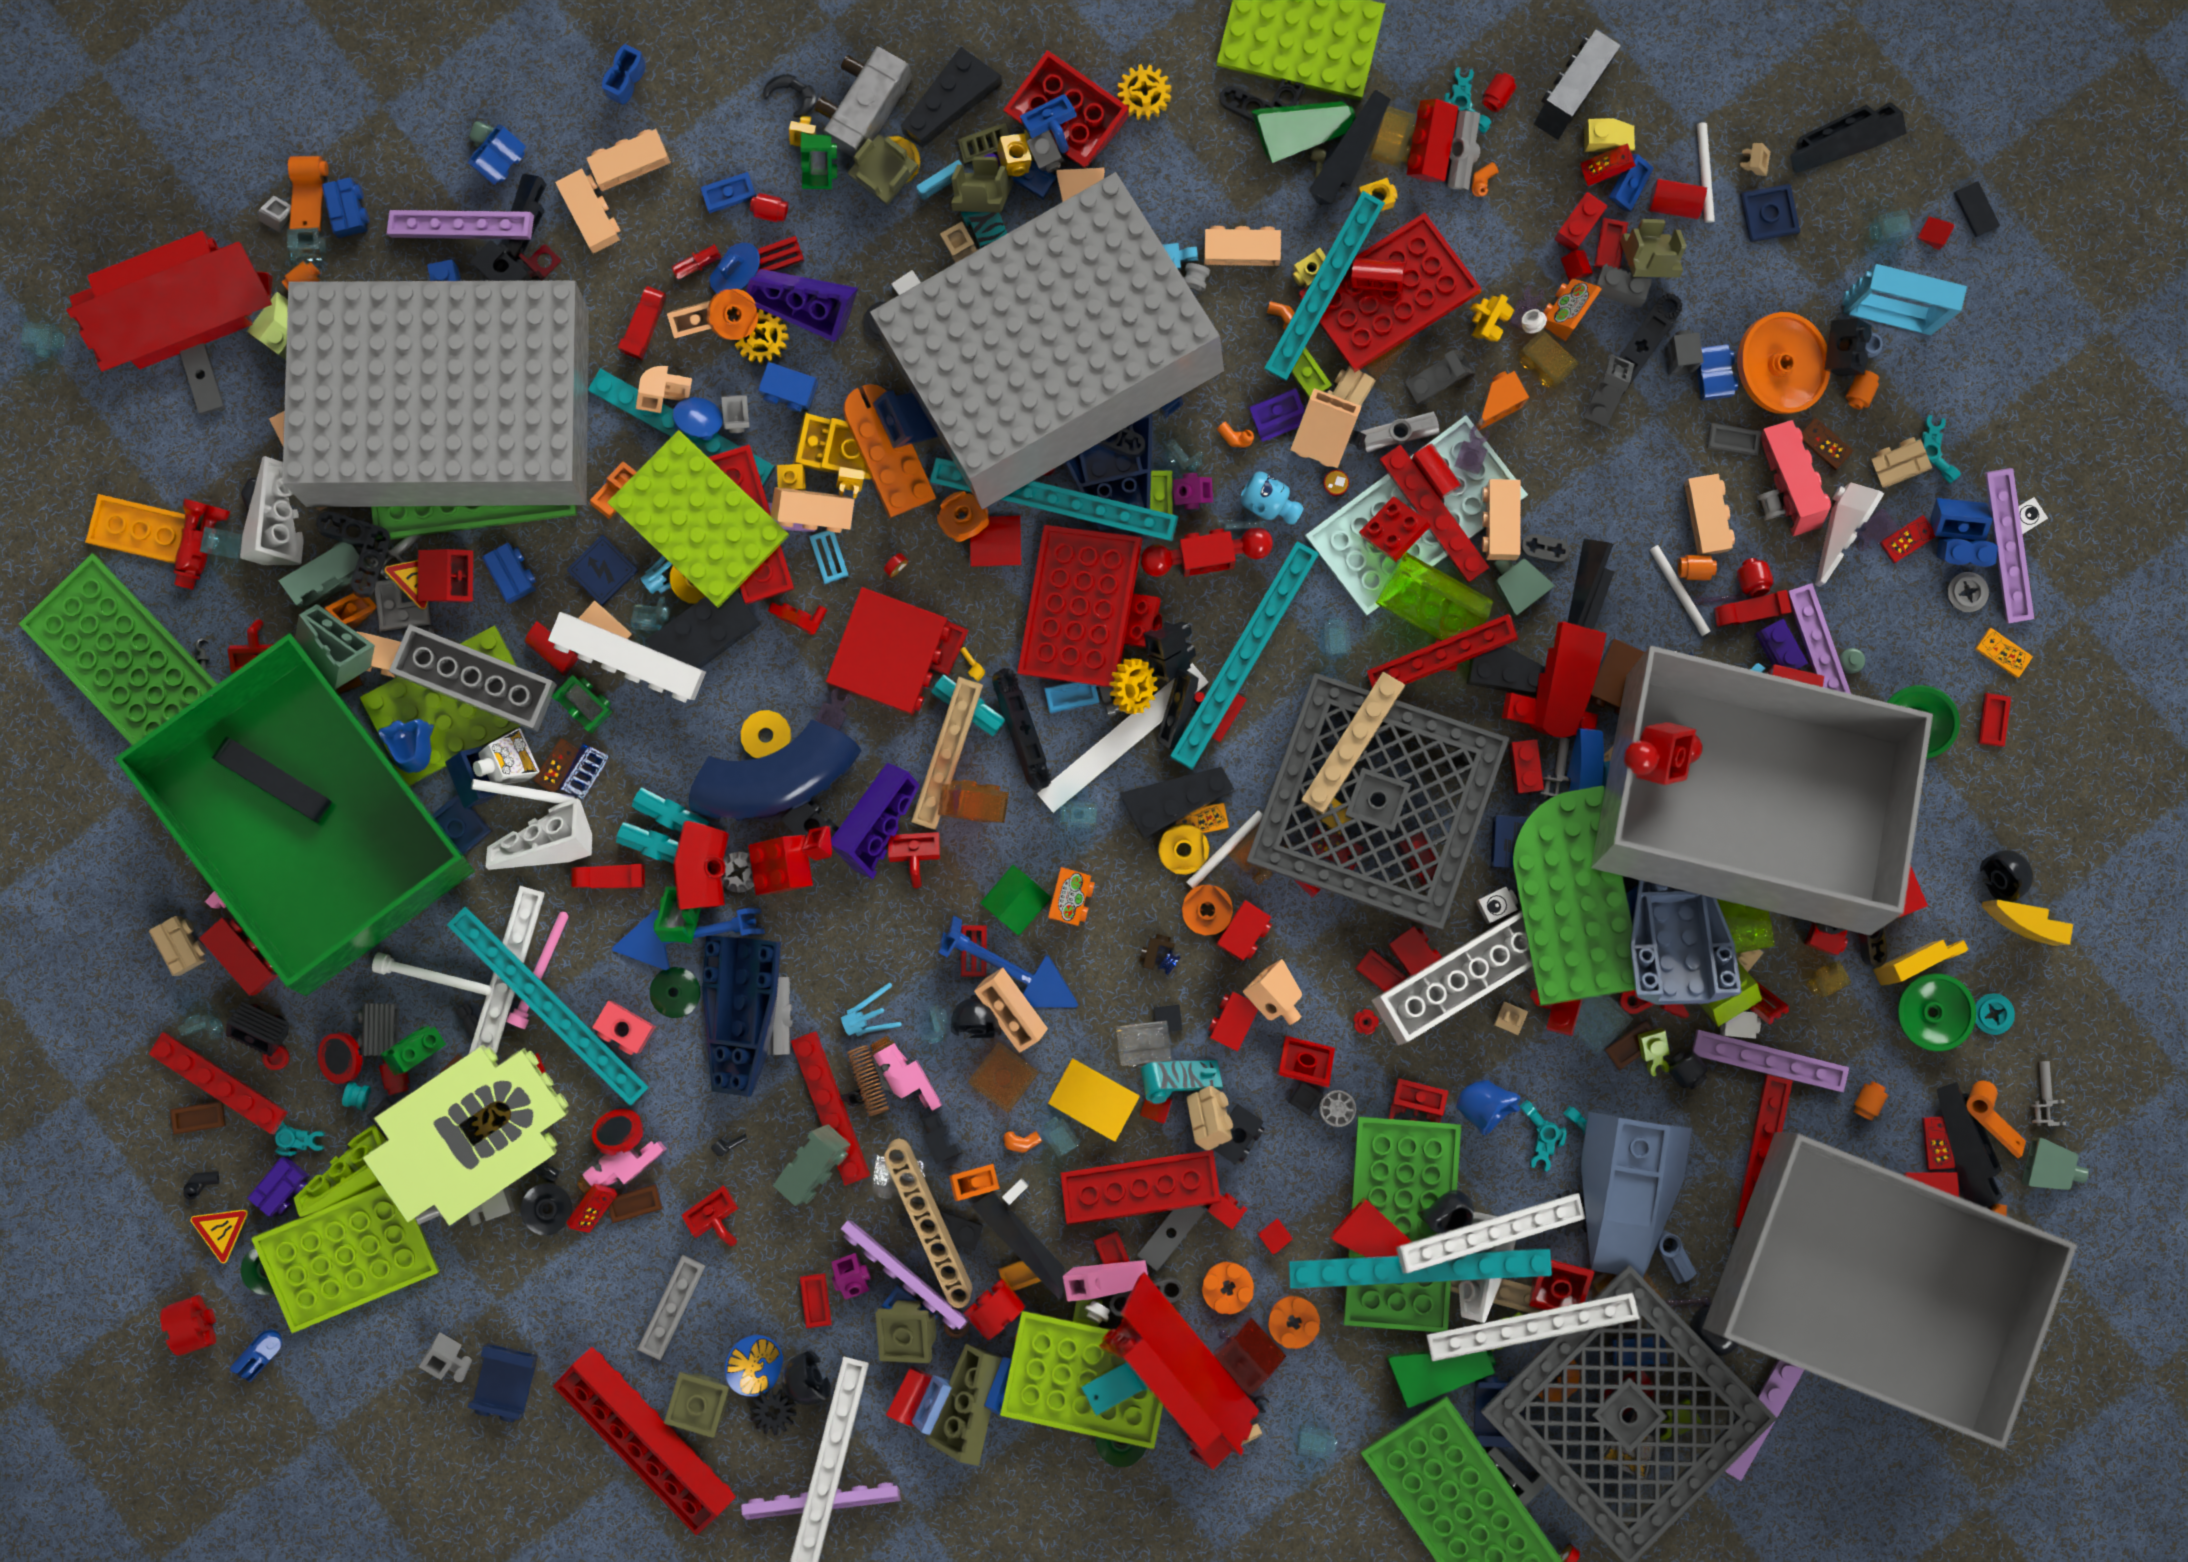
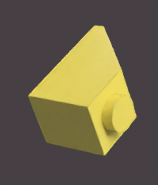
M1614 118L1588 119L1584 126L1585 152H1608L1627 143L1630 150L1635 151L1633 125Z

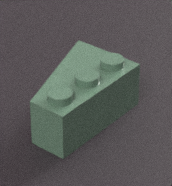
M340 541L331 550L278 581L295 605L308 610L316 604L320 605L351 582L361 552L356 546ZM364 559L363 564L367 568H371L367 560Z
M318 604L299 614L295 638L334 689L371 668L374 644Z
M829 1124L809 1133L807 1137L810 1141L804 1148L801 1146L797 1150V1157L785 1167L773 1185L794 1206L809 1203L816 1195L815 1188L819 1183L823 1185L831 1177L832 1172L830 1170L835 1164L837 1166L841 1164L848 1155L845 1151L851 1144Z

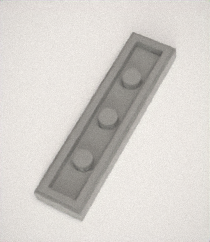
M685 1255L681 1256L637 1350L659 1361L662 1360L706 1265Z

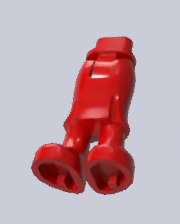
M184 498L185 521L184 528H181L182 538L175 557L173 573L177 575L174 585L193 590L196 579L200 580V576L196 575L202 574L207 563L209 546L214 538L212 536L213 529L218 521L227 520L231 511ZM202 515L200 530H197V524Z

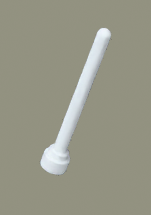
M380 952L375 955L372 963V971L383 975L392 971L483 995H489L492 991L489 985L395 962L390 955Z

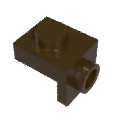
M1156 934L1155 938L1150 937L1148 948L1142 947L1139 962L1144 963L1143 968L1153 970L1159 946L1174 949L1175 943L1170 942L1171 937Z

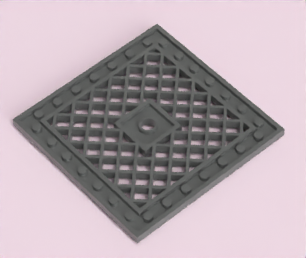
M1315 673L1247 858V863L1443 931L1509 738L1396 700L1382 722L1385 726L1379 728L1373 736L1379 748L1369 753L1364 750L1363 756L1356 763L1359 764L1366 761L1370 770L1362 768L1358 776L1355 768H1353L1351 773L1354 779L1343 784L1338 791L1342 793L1346 803L1336 808L1331 803L1329 811L1325 812L1324 815L1317 816L1315 810L1305 803L1294 807L1299 792H1301L1302 796L1305 795L1304 789L1309 787L1317 776L1313 765L1323 760L1326 761L1333 751L1331 750L1326 753L1322 741L1334 737L1336 743L1339 742L1338 734L1346 731L1351 723L1347 712L1356 715L1371 691ZM1330 707L1336 708V710L1329 712ZM1342 713L1347 724L1335 729L1330 718ZM1326 721L1330 732L1320 736ZM1390 729L1395 741L1383 745L1378 735ZM1396 729L1405 731L1410 734H1407L1400 738ZM1420 737L1434 742L1424 746ZM1415 738L1419 749L1408 754L1403 742ZM1316 745H1318L1322 755L1312 759ZM1398 745L1403 756L1391 761L1386 750ZM1444 745L1458 750L1448 754ZM1439 746L1444 757L1432 762L1427 751ZM1382 753L1387 764L1375 769L1370 758ZM1469 753L1476 755L1474 762L1472 761ZM1423 754L1427 765L1416 770L1411 758ZM1463 754L1468 765L1456 770L1451 759ZM1406 761L1411 772L1399 777L1394 766ZM1447 762L1452 773L1440 778L1435 767ZM1309 767L1314 778L1303 783ZM1390 769L1394 778L1380 773ZM1431 770L1436 780L1424 786L1419 774ZM1471 770L1466 785H1464L1459 775ZM1414 777L1419 788L1408 793L1411 784L1404 781ZM1455 778L1460 789L1448 794L1443 783ZM1356 785L1350 800L1345 789ZM1439 785L1444 797L1432 802L1427 790ZM1422 793L1427 805L1415 809L1410 798ZM1375 794H1380L1384 796L1386 802L1381 807H1375L1370 801L1371 797ZM1462 794L1456 810L1451 799ZM1406 801L1411 812L1400 817ZM1447 801L1452 813L1440 818L1435 806ZM1308 807L1313 818L1300 823L1296 812ZM1348 808L1345 817L1352 820L1341 824L1337 812ZM1430 809L1435 821L1423 825L1418 814ZM1292 815L1297 826L1286 830ZM1332 815L1337 827L1325 832L1320 821ZM1414 817L1419 828L1407 833L1402 822ZM1454 818L1448 834L1443 822ZM1316 823L1321 834L1309 840L1304 828ZM1362 823L1376 828L1366 833ZM1357 824L1362 835L1349 840L1344 829ZM1398 825L1403 836L1391 841L1386 831L1394 834ZM1438 825L1444 836L1432 842L1426 830ZM1300 831L1305 842L1292 847L1287 836ZM1340 831L1345 843L1333 848L1328 837ZM1381 832L1386 844L1374 849L1369 837ZM1422 833L1427 844L1415 850L1410 838ZM1283 839L1288 848L1280 846ZM1324 839L1329 850L1317 856L1312 844ZM1365 840L1370 851L1357 856L1352 845ZM1406 841L1411 852L1398 857L1394 845ZM1445 842L1441 857H1439L1434 846ZM1308 847L1312 857L1297 851ZM1348 847L1354 859L1341 864L1336 853ZM1389 848L1394 860L1382 865L1377 853ZM1430 849L1435 861L1423 866L1418 854ZM1332 855L1336 865L1322 861V859ZM1373 856L1378 867L1366 873L1360 861ZM1414 857L1419 868L1406 873L1401 862ZM1357 864L1361 874L1346 868ZM1397 864L1403 876L1390 881L1385 869ZM1437 865L1431 882L1426 870ZM1381 872L1385 882L1370 876ZM1422 873L1427 884L1415 890L1409 878ZM1405 880L1410 891L1395 885ZM1429 889L1427 896L1419 894Z
M1627 1265L1592 1301L1633 1293L1639 1320H1635V1328H1623V1323H1619L1617 1328L1600 1327L1554 1337L1480 1411L1623 1562H1635L1777 1420V1417L1630 1265ZM1641 1316L1653 1329L1641 1328ZM1604 1332L1617 1333V1347L1604 1346ZM1623 1333H1635V1347H1623ZM1641 1333H1653V1347H1641ZM1598 1335V1346H1587ZM1659 1335L1672 1348L1659 1347ZM1586 1351H1598V1365H1586ZM1604 1351H1617V1365H1604ZM1623 1351L1635 1352V1366L1622 1365ZM1641 1352H1653V1366H1641ZM1659 1352H1672V1366H1659ZM1580 1353V1365L1569 1364ZM1678 1355L1690 1367H1678ZM1567 1369H1580V1383H1567ZM1585 1370H1598V1384L1585 1383ZM1604 1370H1617V1384H1604ZM1622 1370H1634L1635 1383L1629 1377L1622 1382ZM1641 1371H1653V1385H1641ZM1659 1371H1672V1385H1659ZM1678 1371L1690 1372V1385H1678ZM1561 1372V1383H1550ZM1696 1373L1708 1386H1696ZM1548 1388H1561V1402L1548 1401ZM1567 1388H1580V1402H1567ZM1585 1388L1598 1389V1402H1585ZM1604 1389H1615L1604 1400ZM1543 1390V1401H1532ZM1642 1390H1653V1402ZM1659 1390H1672V1404H1659ZM1678 1390H1690V1404H1678ZM1696 1391H1709V1405L1696 1404ZM1715 1393L1727 1405H1715ZM1530 1406H1543V1420H1530ZM1548 1406L1561 1407V1420H1548ZM1567 1407H1580V1421H1567ZM1585 1407H1597L1591 1413L1597 1421H1585ZM1626 1408H1633L1635 1411V1418L1631 1422H1624L1622 1419V1412ZM1523 1409L1524 1418L1519 1414ZM1660 1409H1672V1423H1661L1667 1416ZM1678 1409H1690V1423H1678ZM1696 1409L1709 1410V1423H1696ZM1715 1410H1727V1424H1715ZM1733 1412L1738 1416L1734 1421ZM1530 1425H1543V1438ZM1548 1425L1561 1426V1439H1548ZM1567 1426H1580V1440L1567 1439ZM1585 1426H1598V1440H1585ZM1604 1428L1616 1440H1604ZM1659 1428H1672V1442L1659 1441ZM1678 1428H1690V1442H1678ZM1696 1428L1709 1429V1442H1696ZM1715 1429H1725L1715 1439ZM1653 1431V1441H1643ZM1548 1444L1561 1445V1457ZM1567 1445H1579V1459L1567 1458ZM1585 1445H1598V1459H1585ZM1604 1445L1616 1446V1459H1604ZM1641 1446H1653V1460H1641ZM1659 1446L1672 1447V1460H1659ZM1622 1447L1628 1453L1635 1449V1460L1622 1459ZM1678 1447H1690V1461H1678ZM1696 1447H1707L1696 1458ZM1567 1464H1579V1476ZM1585 1464H1598V1478H1585ZM1604 1464L1616 1465V1478H1604ZM1622 1465H1635V1479L1622 1478ZM1641 1465H1653V1479H1641ZM1659 1465L1672 1466V1479H1659ZM1678 1466H1688L1678 1476ZM1586 1483H1598V1496ZM1604 1483L1616 1484V1497H1604ZM1622 1484H1635V1497H1622ZM1641 1484H1653V1498H1641ZM1659 1484L1669 1485L1659 1495ZM1604 1502H1616V1515ZM1622 1503H1635V1516H1622ZM1641 1503H1651L1641 1513ZM1623 1522L1632 1523L1627 1527Z

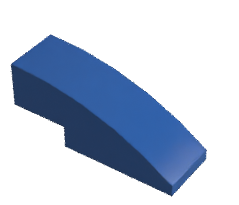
M1578 728L1567 772V777L1571 779L1569 791L1602 786L1604 768L1603 731Z

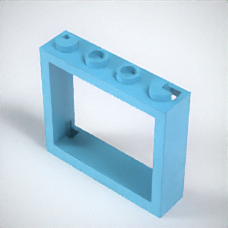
M1875 264L1869 271L1864 273L1862 278L1859 277L1857 282L1851 285L1849 291L1844 292L1842 297V305L1845 306L1843 314L1933 335L1961 312L1967 286ZM1873 291L1928 304L1931 306L1927 308L1887 297L1874 295L1871 293Z

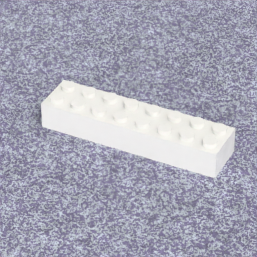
M1522 911L1517 912L1372 1000L1398 1045L1409 1042L1532 967Z

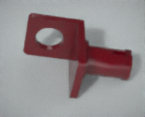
M543 244L529 259L522 253L518 255L530 269L527 272L530 277L538 276L541 280L561 262V259L546 244ZM544 253L549 254L552 258V263L546 268L539 266L537 262L539 255Z

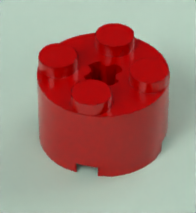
M1002 1278L991 1287L992 1292L987 1289L976 1299L978 1305L973 1303L963 1312L987 1340L992 1339L1001 1332L1004 1326L1012 1322L1026 1307L1022 1303L1023 1301Z
M201 1295L170 1304L161 1310L162 1332H168L170 1339L165 1341L169 1349L176 1356L185 1355L216 1344V1336L212 1324L216 1323L213 1309H207Z

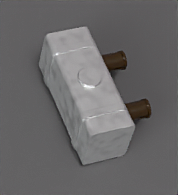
M878 46L865 65L850 55H847L842 61L841 69L857 78L839 107L824 99V97H820L814 107L816 112L830 119L824 129L825 135H832V143H837V148L851 157L855 156L868 138L872 141L876 138L898 101L906 93V89L913 79L910 67L905 61Z

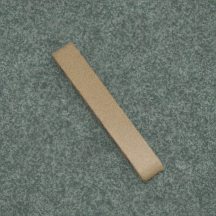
M895 1139L889 1144L885 1152V1163L947 1301L955 1308H963L970 1301L973 1289L972 1283L910 1145L903 1139ZM895 1149L900 1150L904 1157L896 1158L891 1151ZM910 1173L913 1175L914 1180L906 1181L902 1174ZM919 1196L923 1198L925 1203L916 1204L912 1198ZM923 1220H931L935 1226L927 1227L923 1224ZM941 1243L945 1246V1249L937 1250L933 1244ZM951 1266L956 1272L947 1273L943 1267ZM962 1289L966 1295L958 1296L954 1293V1290Z

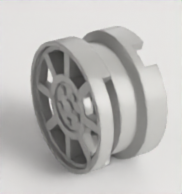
M1333 1090L1322 1097L1319 1103V1113L1327 1124L1342 1127L1349 1124L1355 1117L1356 1104L1348 1093L1341 1090Z

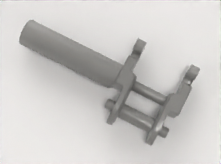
M421 536L405 537L393 549H388L390 555L385 559L383 565L395 557L401 563H405L400 555ZM372 557L371 559H369L371 562H376L374 564L375 567L378 565V560L376 558ZM382 566V569H381V572H380V573L383 574V576H384L387 580L391 579V578L383 571V567H384V566Z
M1560 738L1555 767L1556 777L1551 778V775L1542 777L1543 780H1546L1544 792L1540 793V795L1544 796V799H1548V796L1554 797L1559 794L1562 780L1571 782L1570 778L1565 777L1570 742L1568 738ZM1551 781L1556 782L1555 794L1549 793Z
M2040 1061L2039 1070L2043 1104L2035 1101V1104L2031 1105V1107H2035L2036 1118L2032 1123H2037V1126H2041V1123H2045V1126L2066 1125V1121L2054 1122L2051 1119L2050 1107L2053 1104L2065 1102L2064 1100H2053L2050 1061ZM2040 1107H2046L2047 1119L2041 1120Z

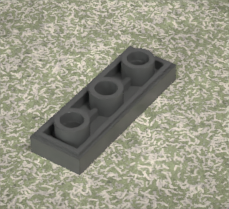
M202 343L180 351L198 413L202 416L226 408L206 344ZM205 372V377L198 379L199 374Z
M1201 1206L1172 1210L1137 1256L1145 1260L1154 1270L1158 1271L1206 1210ZM1174 1228L1176 1230L1175 1236H1167V1229Z

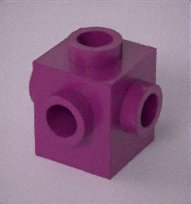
M1198 473L1182 474L1183 479H1173L1172 496L1175 505H1184V510L1200 509L1199 504L1213 503L1212 477H1198Z
M856 1253L831 1262L834 1276L831 1277L836 1292L841 1291L845 1300L870 1291L867 1280L871 1279L866 1264L861 1265Z

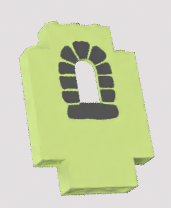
M483 1044L374 1118L389 1140L369 1152L363 1159L407 1222L435 1205L450 1226L556 1153V1140L550 1132L546 1134L543 1130L568 1113L566 1107L569 1105L561 1093L557 1095L551 1087L554 1083L546 1072L541 1073L537 1067L539 1061L531 1050L527 1052L523 1048L498 1065L495 1062L498 1060L495 1052L490 1047L486 1049ZM494 1101L506 1103L511 1110L510 1120L504 1126L472 1146L458 1125Z

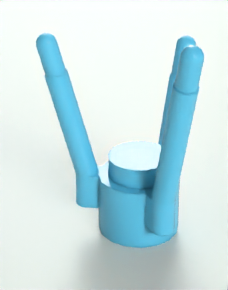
M663 555L640 578L652 594L657 590L662 594L671 588L670 582L664 584L667 578L663 572L672 564L667 561L660 567L666 560Z
M891 983L880 988L854 1008L847 1010V1015L841 1017L844 1029L849 1036L856 1033L858 1037L865 1033L892 1029L902 1025L901 1022L864 1028L867 1026L866 1020L883 1013L884 1009L880 1008L865 1015L862 1011L858 1012L892 987Z

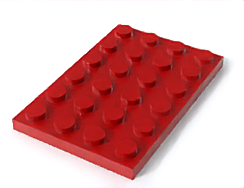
M1423 213L1355 256V258L1406 262L1403 291L1352 288L1353 260L1321 317L1319 325L1355 373L1480 294L1482 288L1426 213ZM1306 287L1305 289L1299 292V297L1301 300L1305 296L1309 287Z
M1044 525L1017 674L1114 688L1109 683L1114 682L1115 678L1112 676V672L1118 673L1117 665L1121 664L1143 541L1141 537Z

